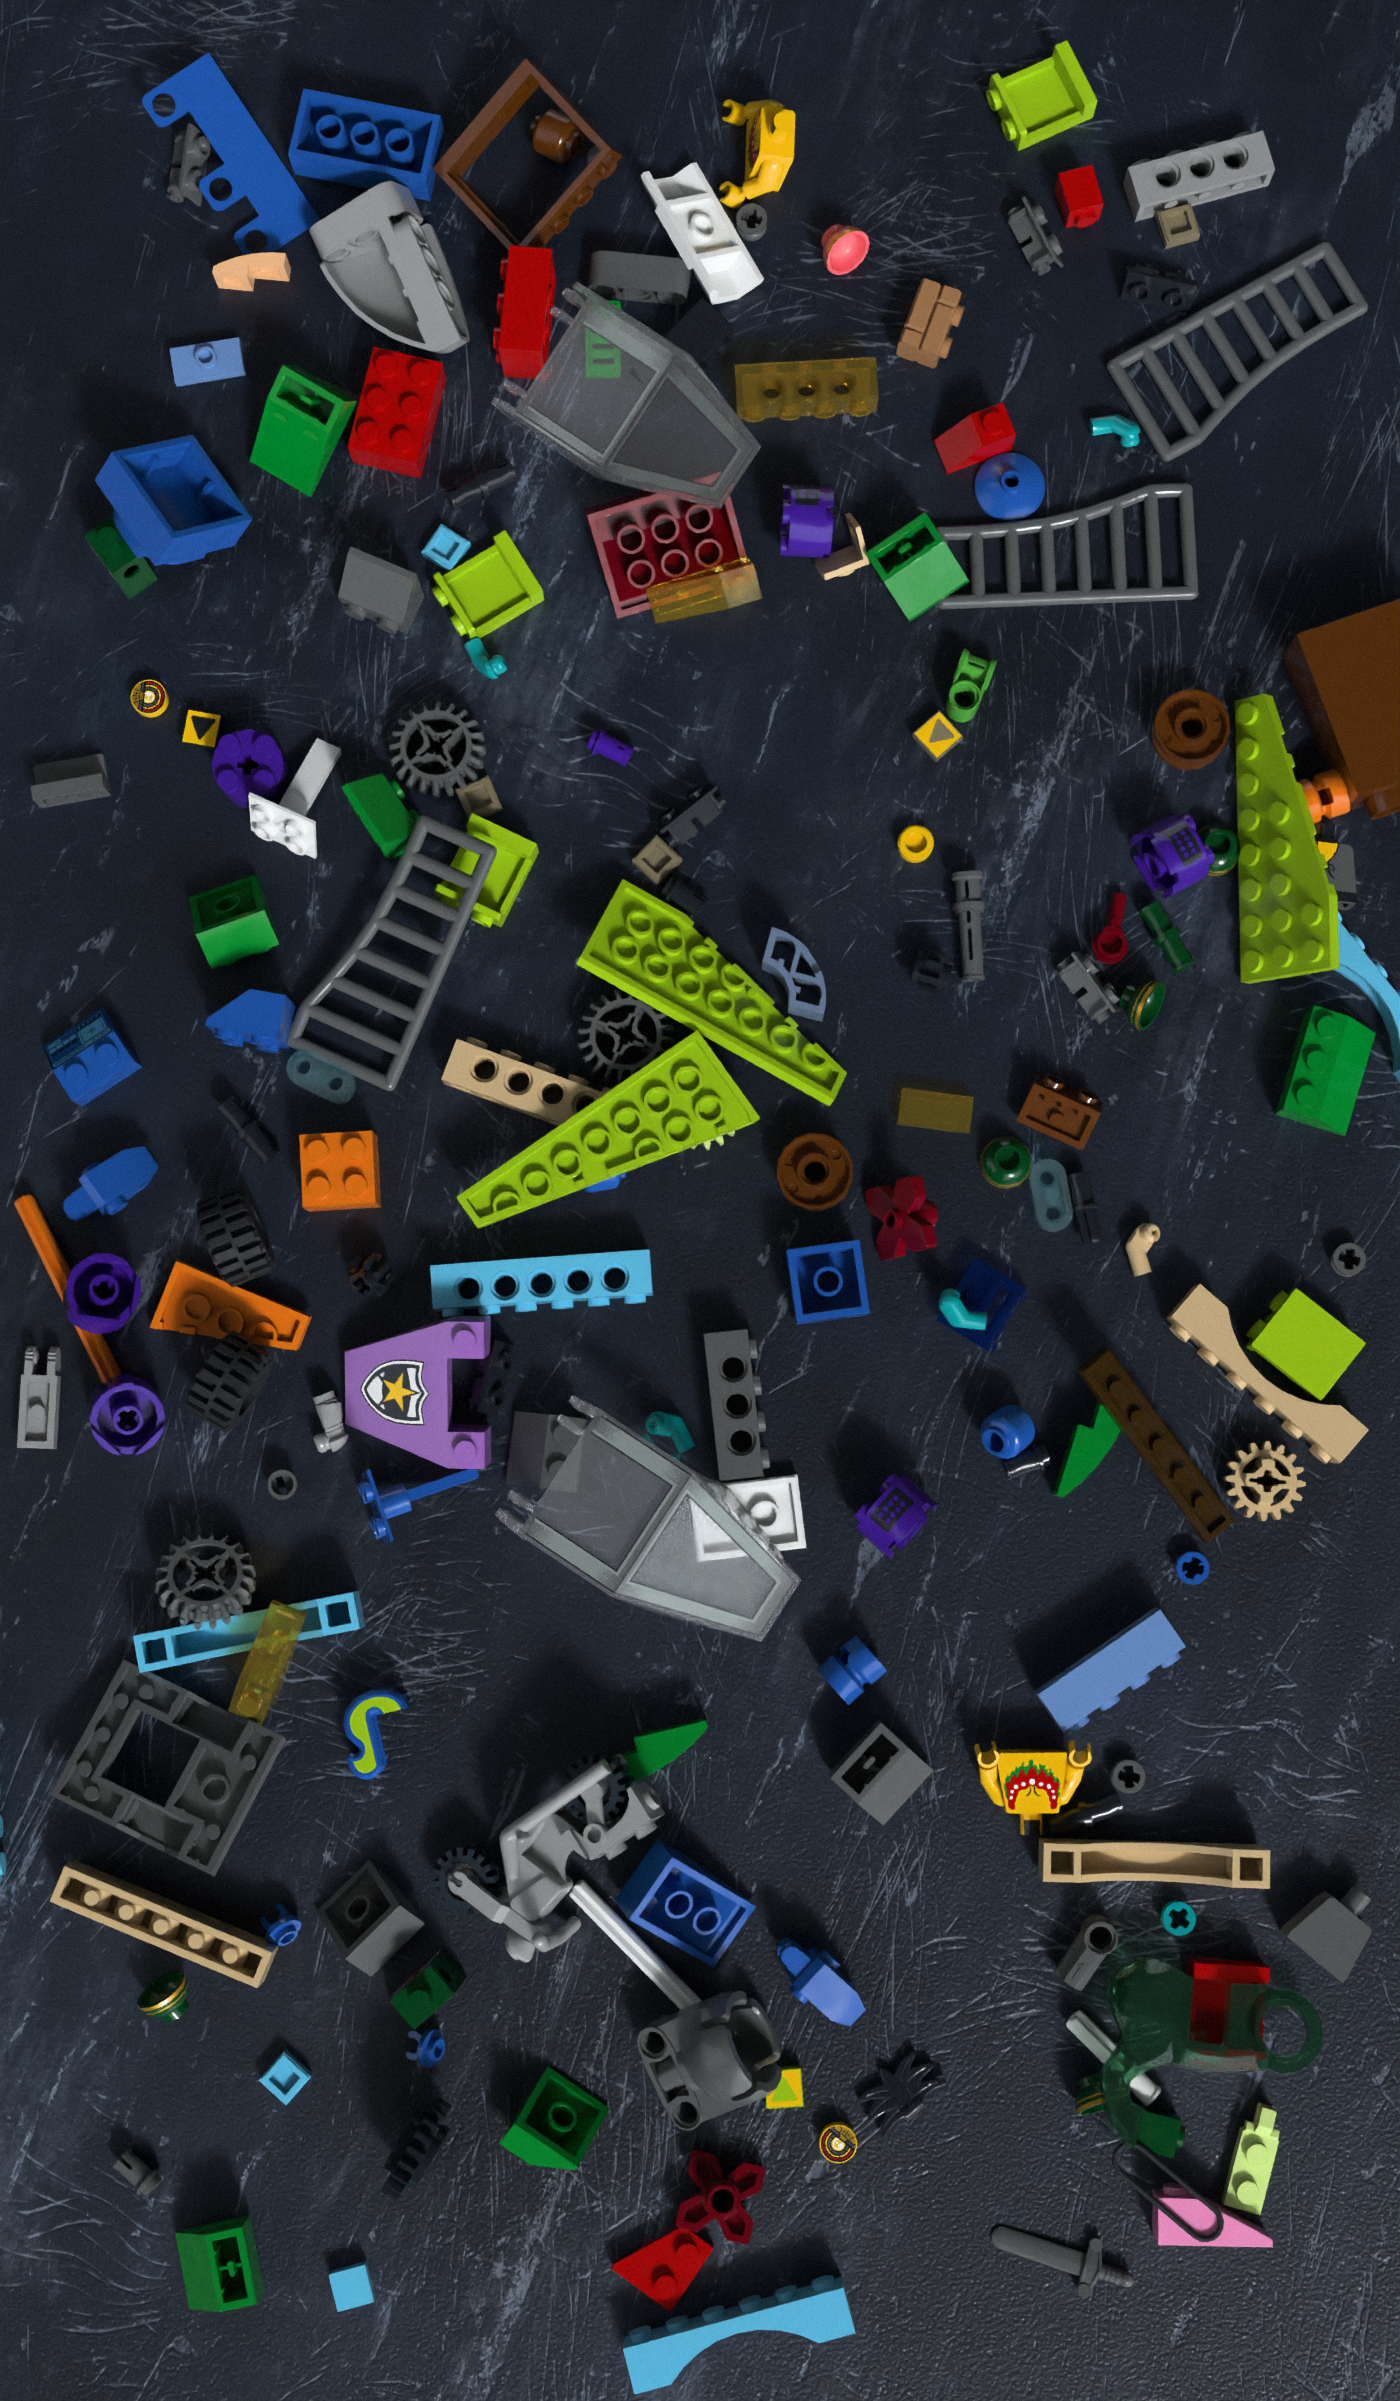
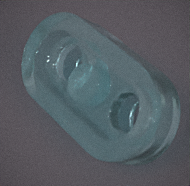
M298 1051L287 1062V1074L293 1083L335 1104L345 1103L355 1094L356 1080L346 1068L312 1051ZM303 1062H308L311 1066L306 1074H301L298 1071L299 1065ZM334 1078H341L343 1081L342 1087L338 1090H333L330 1087V1083Z
M1043 1159L1031 1168L1028 1178L1035 1219L1042 1229L1049 1232H1058L1067 1227L1073 1217L1067 1175L1064 1167L1058 1161ZM1041 1173H1050L1053 1177L1052 1184H1043L1040 1180ZM1048 1208H1056L1058 1210V1220L1053 1221L1047 1217Z

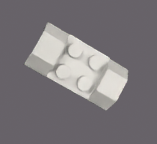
M697 162L690 163L672 177L656 180L653 179L649 171L643 172L641 179L644 188L656 207L654 211L688 270H694L697 280L712 305L737 300L762 283L764 280L762 274Z

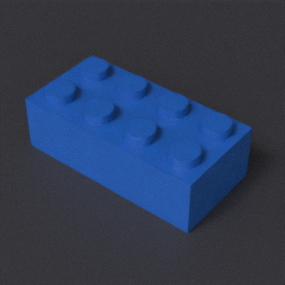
M303 88L288 156L293 172L296 175L371 189L386 181H394L409 188L414 198L430 201L437 173L433 167L440 160L445 133L441 115Z

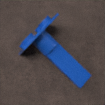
M367 1469L360 1475L361 1481L357 1483V1487L363 1504L370 1503L374 1515L372 1518H369L375 1539L382 1538L385 1545L394 1540L387 1519L412 1511L410 1504L412 1501L479 1478L477 1469H467L406 1490L403 1483L377 1491L371 1471Z

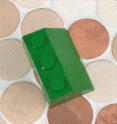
M1315 1005L1306 1011L1275 1115L1345 1136L1376 1033L1348 1015Z

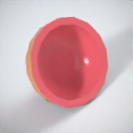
M840 224L831 226L826 230L821 240L825 266L835 275L847 274L857 268L868 253L870 244L868 236L857 227H844Z

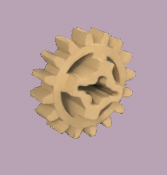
M1263 1441L1260 1450L1255 1443L1247 1444L1249 1453L1246 1454L1242 1450H1237L1235 1455L1239 1461L1237 1463L1227 1462L1226 1464L1233 1472L1232 1475L1223 1476V1480L1231 1482L1232 1488L1225 1491V1495L1236 1496L1237 1499L1232 1504V1507L1234 1509L1246 1507L1244 1516L1247 1518H1251L1257 1512L1258 1521H1266L1268 1513H1270L1274 1520L1281 1519L1280 1509L1287 1513H1292L1294 1509L1290 1501H1301L1303 1498L1296 1492L1297 1487L1306 1486V1482L1297 1480V1474L1303 1472L1304 1468L1293 1467L1292 1463L1297 1456L1295 1454L1284 1456L1285 1446L1277 1445L1272 1451L1270 1441ZM1257 1458L1255 1460V1467L1248 1473H1242L1244 1467L1251 1460ZM1275 1460L1282 1465L1287 1476H1282L1275 1468ZM1265 1473V1477L1279 1481V1483L1267 1485L1263 1488V1485L1257 1484V1482H1250L1249 1479H1257V1477L1264 1476ZM1241 1486L1247 1487L1253 1494V1502L1245 1496ZM1281 1489H1286L1283 1497L1271 1505L1273 1503V1496Z

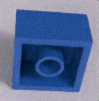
M860 1240L786 1250L785 1254L796 1325L866 1316L870 1313Z

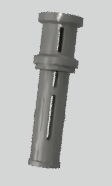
M960 871L951 874V880L955 882L956 903L953 904V911L959 915L962 982L985 980L980 913H983L985 909V902L981 901L980 880L984 878L982 871ZM970 932H971V934H972V952H973V959H972V960H971Z

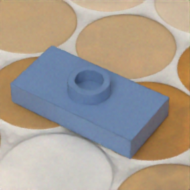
M239 337L170 348L174 381L177 387L246 375Z

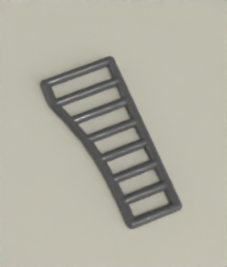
M1325 241L1112 358L1107 362L1106 367L1160 458L1165 462H1169L1200 445L1245 395L1276 368L1332 331L1366 313L1368 304L1332 245ZM1323 259L1351 304L1333 314L1305 269ZM1290 276L1294 277L1321 321L1306 332L1303 331L1275 284ZM1261 292L1292 340L1276 352L1245 301ZM1230 309L1234 311L1264 360L1249 374L1215 320L1216 317ZM1201 325L1237 382V385L1224 399L1185 337V334ZM1171 342L1213 410L1200 425L1196 422L1154 351ZM1142 359L1187 436L1172 444L1168 443L1124 368Z
M1187 482L1148 484L1082 509L1048 517L1003 523L936 527L947 546L948 540H969L971 594L949 595L937 603L940 609L1193 600L1198 596L1193 488ZM1179 497L1184 586H1163L1158 498ZM1144 501L1148 587L1127 588L1123 509ZM1109 514L1113 588L1092 589L1088 521ZM1074 525L1077 590L1056 591L1053 530ZM1039 533L1042 591L1021 592L1018 535ZM1004 537L1007 593H985L983 539Z
M419 816L402 856L369 919L345 953L299 1004L292 1020L288 1046L386 1091H393L398 1084L497 854L496 847L429 816ZM427 832L480 855L472 875L420 853L419 851ZM412 866H416L465 888L458 908L456 909L405 886L404 883ZM396 898L450 921L451 924L443 942L386 917ZM379 929L437 956L429 975L366 947ZM358 959L423 989L415 1007L412 1008L343 976ZM332 988H335L408 1021L401 1040L398 1041L318 1004ZM309 1017L394 1054L386 1074L301 1037Z

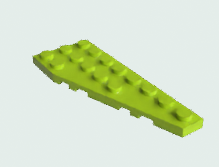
M1263 693L1235 701L1237 825L1240 847L1238 874L1241 982L1252 984L1339 969L1338 896L1334 884H1329L1325 871L1328 865L1325 856L1319 853L1314 835L1317 834L1310 809L1302 785L1296 782L1292 768L1295 767L1292 754L1287 753L1282 735L1285 732L1274 698Z
M622 879L576 964L692 1030H698L701 1035L830 1106L835 1100L847 1072L817 1043L812 1045L797 1030L799 1025L790 1016L785 1018L773 1006L775 1002L736 963L731 965L716 950L718 946L709 937L704 939L692 927L694 922L686 914Z

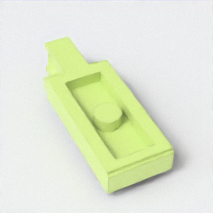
M1258 2102L1253 2122L1245 2120L1244 2126L1239 2129L1222 2195V2203L1226 2206L1261 2215L1279 2144L1280 2130L1273 2128L1277 2110L1273 2106Z

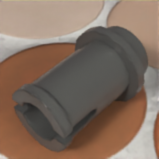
M129 2148L121 2157L132 2168L122 2159L118 2160L113 2168L119 2171L137 2188V2195L142 2193L147 2198L159 2185L162 2178L157 2175L159 2173L157 2168L153 2171Z

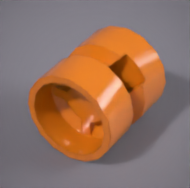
M1333 768L1314 775L1312 782L1305 778L1296 781L1302 785L1314 824L1319 823L1322 816L1331 819L1350 811L1348 790L1337 769Z

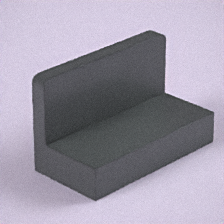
M101 753L34 766L36 785L31 786L33 801L41 808L111 796L106 759Z

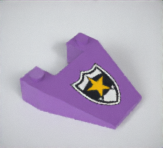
M452 1316L345 1351V1424L446 1468L485 1469L491 1462V1425L453 1424L452 1358L484 1359L491 1353V1316Z

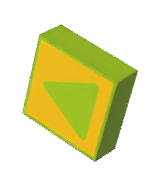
M801 2066L781 2067L782 2078L777 2088L766 2097V2109L804 2107Z

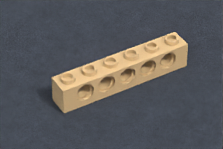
M468 1037L466 1042L456 1039L441 1078L445 1085L556 1126L561 1125L577 1114V1107L581 1101L586 1099L595 1101L611 1090L608 1087H603L602 1091L588 1087L589 1081L569 1074L568 1079L554 1075L556 1069L540 1062H535L534 1067L520 1062L521 1056L502 1049L500 1054L486 1050L488 1044ZM485 1062L494 1064L495 1073L491 1078L480 1079L477 1077L476 1071L480 1064ZM525 1075L529 1078V1085L524 1091L516 1092L510 1088V1082L514 1076ZM551 1087L560 1088L563 1091L562 1100L557 1104L546 1103L543 1097L547 1089Z
M77 1860L64 1866L49 1901L255 1988H258L265 1981L279 1947L276 1944H269L264 1938Z

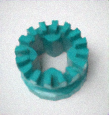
M1174 1900L1168 1902L1160 1913L1162 1926L1166 1931L1176 1936L1188 1934L1196 1924L1194 1910L1190 1905L1182 1901ZM1182 1908L1185 1909L1186 1912L1183 1917L1187 1920L1186 1925L1181 1926L1177 1924L1174 1928L1171 1927L1170 1924L1173 1919L1169 1916L1170 1911L1175 1910L1179 1912Z

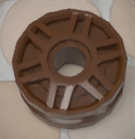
M1198 689L1181 690L1169 696L1159 707L1151 727L1152 746L1158 757L1169 766L1183 771L1198 770L1211 764L1225 746L1230 732L1229 715L1222 702L1211 693ZM1192 724L1197 727L1199 735L1187 736L1183 733L1181 726Z
M809 1133L795 1138L783 1149L778 1160L777 1181L782 1194L793 1206L804 1211L822 1212L835 1207L846 1197L852 1184L853 1164L848 1151L838 1140L825 1134ZM811 1164H819L824 1168L826 1174L822 1180L812 1182L805 1177V1169Z

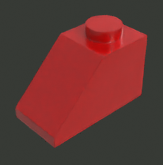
M1000 403L970 414L935 439L934 446L947 475L996 455L1011 451L1016 433L1004 403Z

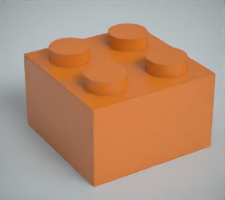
M372 1130L299 1135L302 1207L313 1212L381 1207L378 1136Z

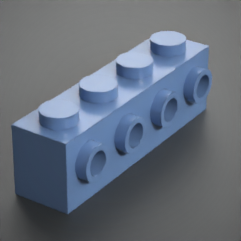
M1153 1608L1036 1689L1034 1693L1060 1730L1064 1732L1069 1728L1071 1732H1074L1090 1721L1087 1715L1099 1707L1104 1711L1116 1704L1121 1699L1118 1694L1130 1686L1134 1690L1145 1684L1151 1678L1148 1674L1159 1665L1163 1669L1167 1668L1181 1658L1179 1651L1186 1646L1162 1611L1158 1608Z

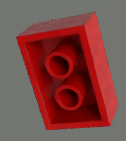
M509 245L508 259L502 258L500 276L504 284L503 293L499 292L497 298V315H500V327L495 326L493 335L496 363L502 364L504 377L546 380L556 288L552 249Z
M377 347L373 348L347 446L353 463L421 478L447 381L442 362Z

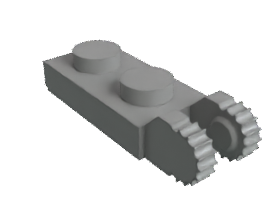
M27 1346L24 1374H21L17 1448L57 1449L61 1376L58 1375L61 1368V1350L59 1347H50L47 1354V1375H36L39 1352L37 1346Z

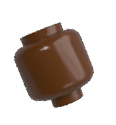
M552 108L546 110L542 115H537L530 126L534 150L561 164L569 159H574L582 148L584 134L581 132V129L566 114Z

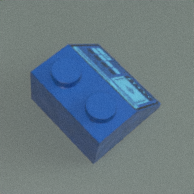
M103 1007L42 1046L51 1069L71 1100L82 1107L142 1068V1065Z

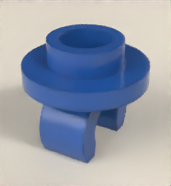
M278 1903L276 1905V1909L280 1914L278 1921L273 1923L268 1917L263 1915L260 1918V1923L267 1930L265 1938L269 1944L285 1946L296 1939L301 1928V1922L297 1916H292L291 1911L287 1907Z
M433 2028L408 2032V2037L415 2038L419 2044L417 2050L406 2052V2057L409 2060H418L419 2064L423 2067H433L443 2057L445 2052V2042L442 2033L438 2029Z

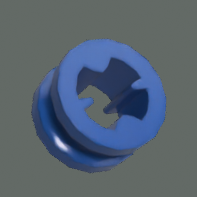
M1196 1551L1184 1552L1176 1560V1574L1187 1584H1200L1209 1575L1210 1566L1208 1560L1204 1555ZM1192 1557L1198 1558L1200 1561L1197 1564L1199 1566L1202 1565V1572L1200 1574L1194 1573L1192 1578L1186 1577L1187 1571L1182 1570L1183 1563L1191 1562Z

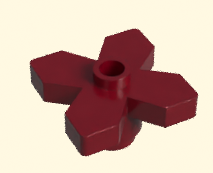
M921 1175L908 1176L897 1180L894 1190L890 1185L866 1190L865 1195L869 1212L883 1222V1226L876 1238L881 1261L905 1256L907 1246L912 1252L937 1246L934 1226L937 1223L938 1212L935 1204L925 1199L927 1195Z
M693 2149L687 2172L701 2191L679 2202L675 2219L676 2226L698 2232L715 2218L718 2220L726 2240L747 2245L754 2222L741 2205V2201L761 2191L765 2168L762 2165L742 2161L724 2176L714 2153ZM719 2189H724L727 2193L726 2199L722 2202L713 2200V2194Z

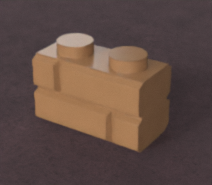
M926 278L922 279L898 341L896 354L899 357L913 362L917 361L919 364L930 368H936L940 357L946 359L953 342V338L948 337L951 326H959L965 306L960 305L962 292L946 285L941 286L940 283Z

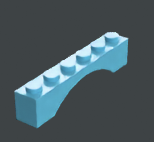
M1338 912L1339 969L1334 971L1356 984L1370 998L1382 1016L1391 1042L1393 1074L1400 1081V990H1394L1386 980L1388 976L1381 964L1375 960L1371 961L1363 951L1365 946L1361 939L1355 933H1349L1342 925V917Z
M358 1590L243 1613L241 1616L233 1615L230 1616L231 1622L228 1625L221 1619L216 1620L214 1630L210 1628L209 1622H202L199 1630L194 1627L193 1623L184 1627L178 1626L135 1635L133 1639L139 1673L248 1650L357 1630L365 1627V1621Z
M832 2275L821 2276L814 2279L810 2286L797 2289L796 2285H789L776 2290L774 2296L763 2299L759 2295L749 2296L740 2300L738 2306L724 2309L722 2305L713 2306L705 2309L702 2312V2316L691 2319L684 2315L677 2316L666 2321V2326L651 2329V2326H641L631 2330L629 2336L624 2337L623 2352L634 2394L671 2385L681 2370L699 2352L713 2343L737 2333L754 2330H781L801 2335L817 2343L855 2334L854 2321L842 2277L834 2279Z

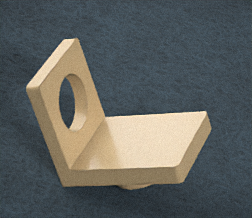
M851 513L845 514L853 545L831 553L829 558H817L814 560L815 567L824 580L836 576H847L853 573L855 569L870 564L865 554L867 551L861 527Z

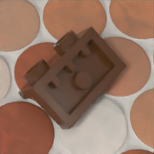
M1036 1074L1016 1121L1083 1151L1101 1114L1103 1103L1098 1101V1097L1088 1090L1078 1089V1091L1064 1086L1065 1082L1054 1075L1045 1074V1076Z

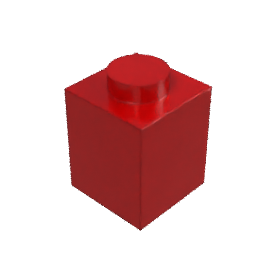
M1093 165L1058 173L1054 191L1065 228L1073 226L1085 228L1094 224L1100 218L1104 203Z

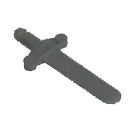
M998 2227L991 2234V2241L994 2246L1001 2250L1080 2276L1076 2291L1082 2298L1090 2295V2291L1098 2278L1117 2285L1120 2284L1123 2287H1130L1134 2283V2277L1130 2272L1102 2263L1103 2243L1098 2237L1090 2238L1087 2252L1084 2253L1007 2227Z

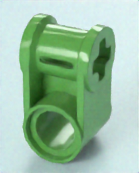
M964 648L946 701V712L952 720L963 723L975 716L984 691H987L998 660L992 659L988 661L970 654L969 650ZM965 696L970 699L972 705L961 707L955 702V698Z

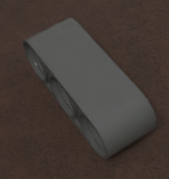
M595 251L591 254L587 291L594 296L602 298L681 305L688 301L691 269L688 270L683 259L615 251Z

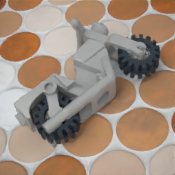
M603 1752L582 1757L576 1760V1764L570 1765L567 1769L570 1774L564 1776L562 1783L567 1785L512 1822L501 1832L499 1840L504 1869L503 1866L496 1867L495 1862L500 1860L497 1855L489 1856L488 1854L491 1850L487 1847L479 1848L480 1844H466L451 1849L445 1853L446 1855L437 1860V1863L440 1865L433 1868L432 1874L437 1875V1879L432 1880L431 1885L432 1887L439 1888V1892L435 1893L434 1896L436 1900L443 1898L444 1902L440 1906L445 1910L452 1908L451 1914L456 1916L461 1913L462 1916H470L482 1912L492 1921L500 1924L505 1923L510 1927L506 1931L507 1940L505 1941L508 1953L515 1960L520 1959L523 1962H529L533 1958L535 1948L540 1952H547L563 1944L581 1927L580 1919L572 1916L553 1931L551 1925L542 1918L548 1915L573 1887V1880L565 1872L569 1854L574 1850L585 1859L594 1860L606 1855L608 1860H611L628 1848L625 1844L626 1840L634 1835L639 1840L657 1828L654 1821L665 1814L661 1807V1799L657 1792L648 1786L646 1782L634 1786L630 1785V1782L635 1781L633 1774L628 1776L626 1771L630 1767L621 1754L610 1757V1753ZM573 1807L574 1811L573 1813H571L567 1809ZM504 1871L507 1881V1887L504 1886L505 1879H499V1874L503 1873Z

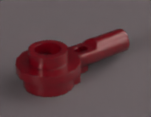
M1113 893L1107 926L1095 936L1092 943V952L1095 958L1104 964L1120 962L1128 951V941L1124 936V931L1121 929L1127 896L1121 893Z

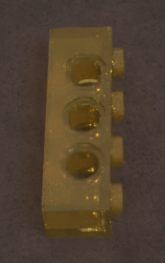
M876 357L734 365L737 419H744L746 422H761L765 418L772 417L791 421L800 418V416L808 415L827 419L834 417L836 414L850 413V415L855 417L869 415L871 412H877L879 395ZM843 385L849 388L850 391L847 394H837L833 388ZM808 387L814 390L815 393L811 396H802L798 393V390ZM774 389L780 395L776 398H767L762 393L765 390Z

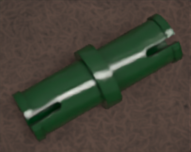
M1159 900L1140 910V915L1144 918L1155 937L1153 943L1156 948L1161 947L1174 969V973H1180L1191 967L1196 961L1192 958L1180 938L1182 932L1178 926H1173L1161 906V902Z

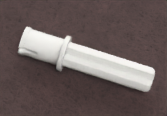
M1078 2010L1070 2016L1066 2022L1067 2028L1116 2076L1115 2081L1118 2084L1123 2083L1144 2106L1152 2103L1161 2092V2088L1138 2067L1139 2062L1136 2059L1131 2060L1083 2011Z

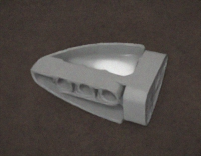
M394 181L380 183L321 219L310 228V235L323 261L320 263V267L327 280L341 299L371 326L395 340L441 354L450 353L469 342L470 337L465 315L445 255L433 226L428 223L420 226L423 222V217L409 188Z

